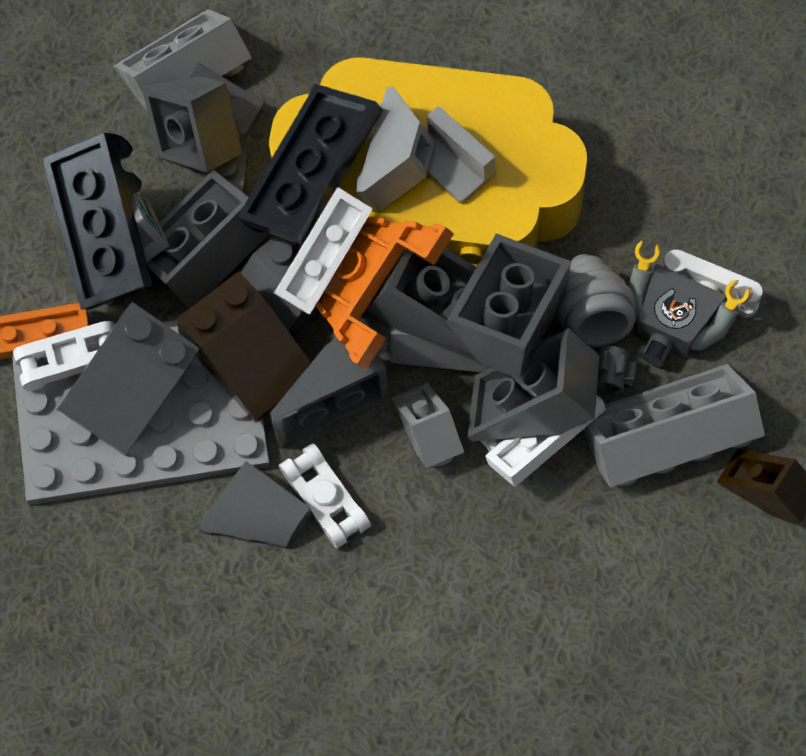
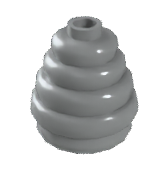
M587 254L578 255L571 260L567 290L557 310L560 327L563 331L569 328L590 348H602L617 343L625 338L633 329L636 320V302L633 292L625 284L624 279L608 266L603 259Z

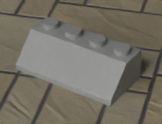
M728 364L605 404L606 410L583 429L598 470L610 487L628 486L635 483L638 478L653 473H667L672 471L677 465L692 460H706L716 452L731 447H744L749 445L752 440L765 436L756 392Z

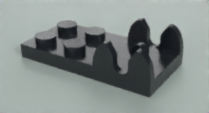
M315 84L237 218L254 231L267 232L302 246L336 188L339 187L383 109L376 101Z
M113 133L99 134L42 158L81 310H91L153 287L130 200V195L140 191L142 181L133 172H126L123 169L121 160L130 156L133 152V147L124 137Z

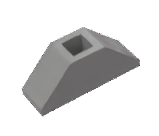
M394 87L386 88L383 102L379 105L383 111L377 119L373 136L368 141L364 167L357 178L356 192L368 206L373 208L372 212L382 211L426 178L435 146L434 140Z

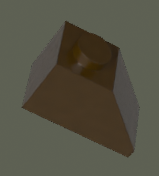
M737 449L717 480L718 484L773 517L801 522L806 515V471L796 459Z

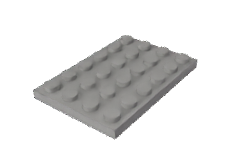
M176 326V327H170L171 329H173L175 332H177V333L179 334V332H178V327H177V326ZM96 342L87 344L89 352L98 350L100 347L99 343ZM12 354L25 495L28 505L237 473L246 461L257 469L270 467L263 418L255 423L196 356H194L176 385L124 456L57 410L81 373L46 383L45 386L37 390L26 391L23 390L20 381V375L22 374L21 366L16 364ZM47 357L40 358L37 361L38 367L49 364Z

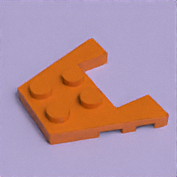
M368 217L315 306L321 315L328 320L339 342L344 344L349 351L351 360L366 370L386 338L361 323L359 319L372 302L375 294L405 249L433 265L436 263L454 235L447 227L442 224L423 226L413 221L396 223L389 222L385 218Z

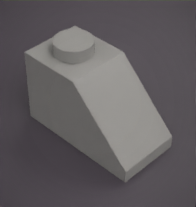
M428 383L391 398L412 446L426 468L445 465L451 462L455 456L464 453L450 410Z

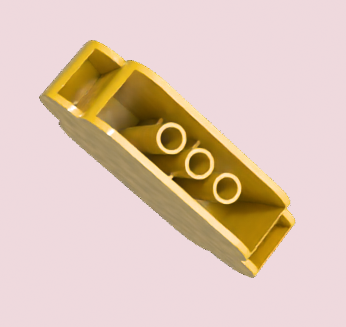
M360 57L346 59L335 64L323 76L320 85L376 101L379 105L383 102L386 88L394 87L427 132V115L439 106L495 156L496 175L463 204L458 203L426 174V178L382 211H371L368 217L385 218L389 222L396 223L413 221L423 226L442 224L454 233L445 248L475 267L478 266L496 233L537 248L538 241L559 239L567 235L578 223L584 197L587 165L586 148L574 131L564 125L553 123L554 109L551 97L537 82L520 76ZM309 94L292 98L276 113L269 138L271 159ZM376 123L339 185L340 189L363 203L365 202L356 192L357 178L363 170L367 156V144L373 136Z

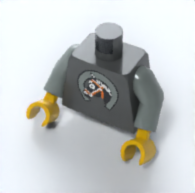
M642 240L635 248V255L639 263L633 267L628 287L632 290L636 302V335L648 341L641 356L649 364L661 367L670 351L687 358L693 350L702 351L722 340L739 313L738 305L748 302L752 298L753 290L749 287L744 297L738 299L734 295V287L738 284L739 280L731 281L726 286L725 294L658 264H656L653 270L650 268V265L659 257L660 246L657 243L655 255L651 258H646L641 253V247L644 242Z

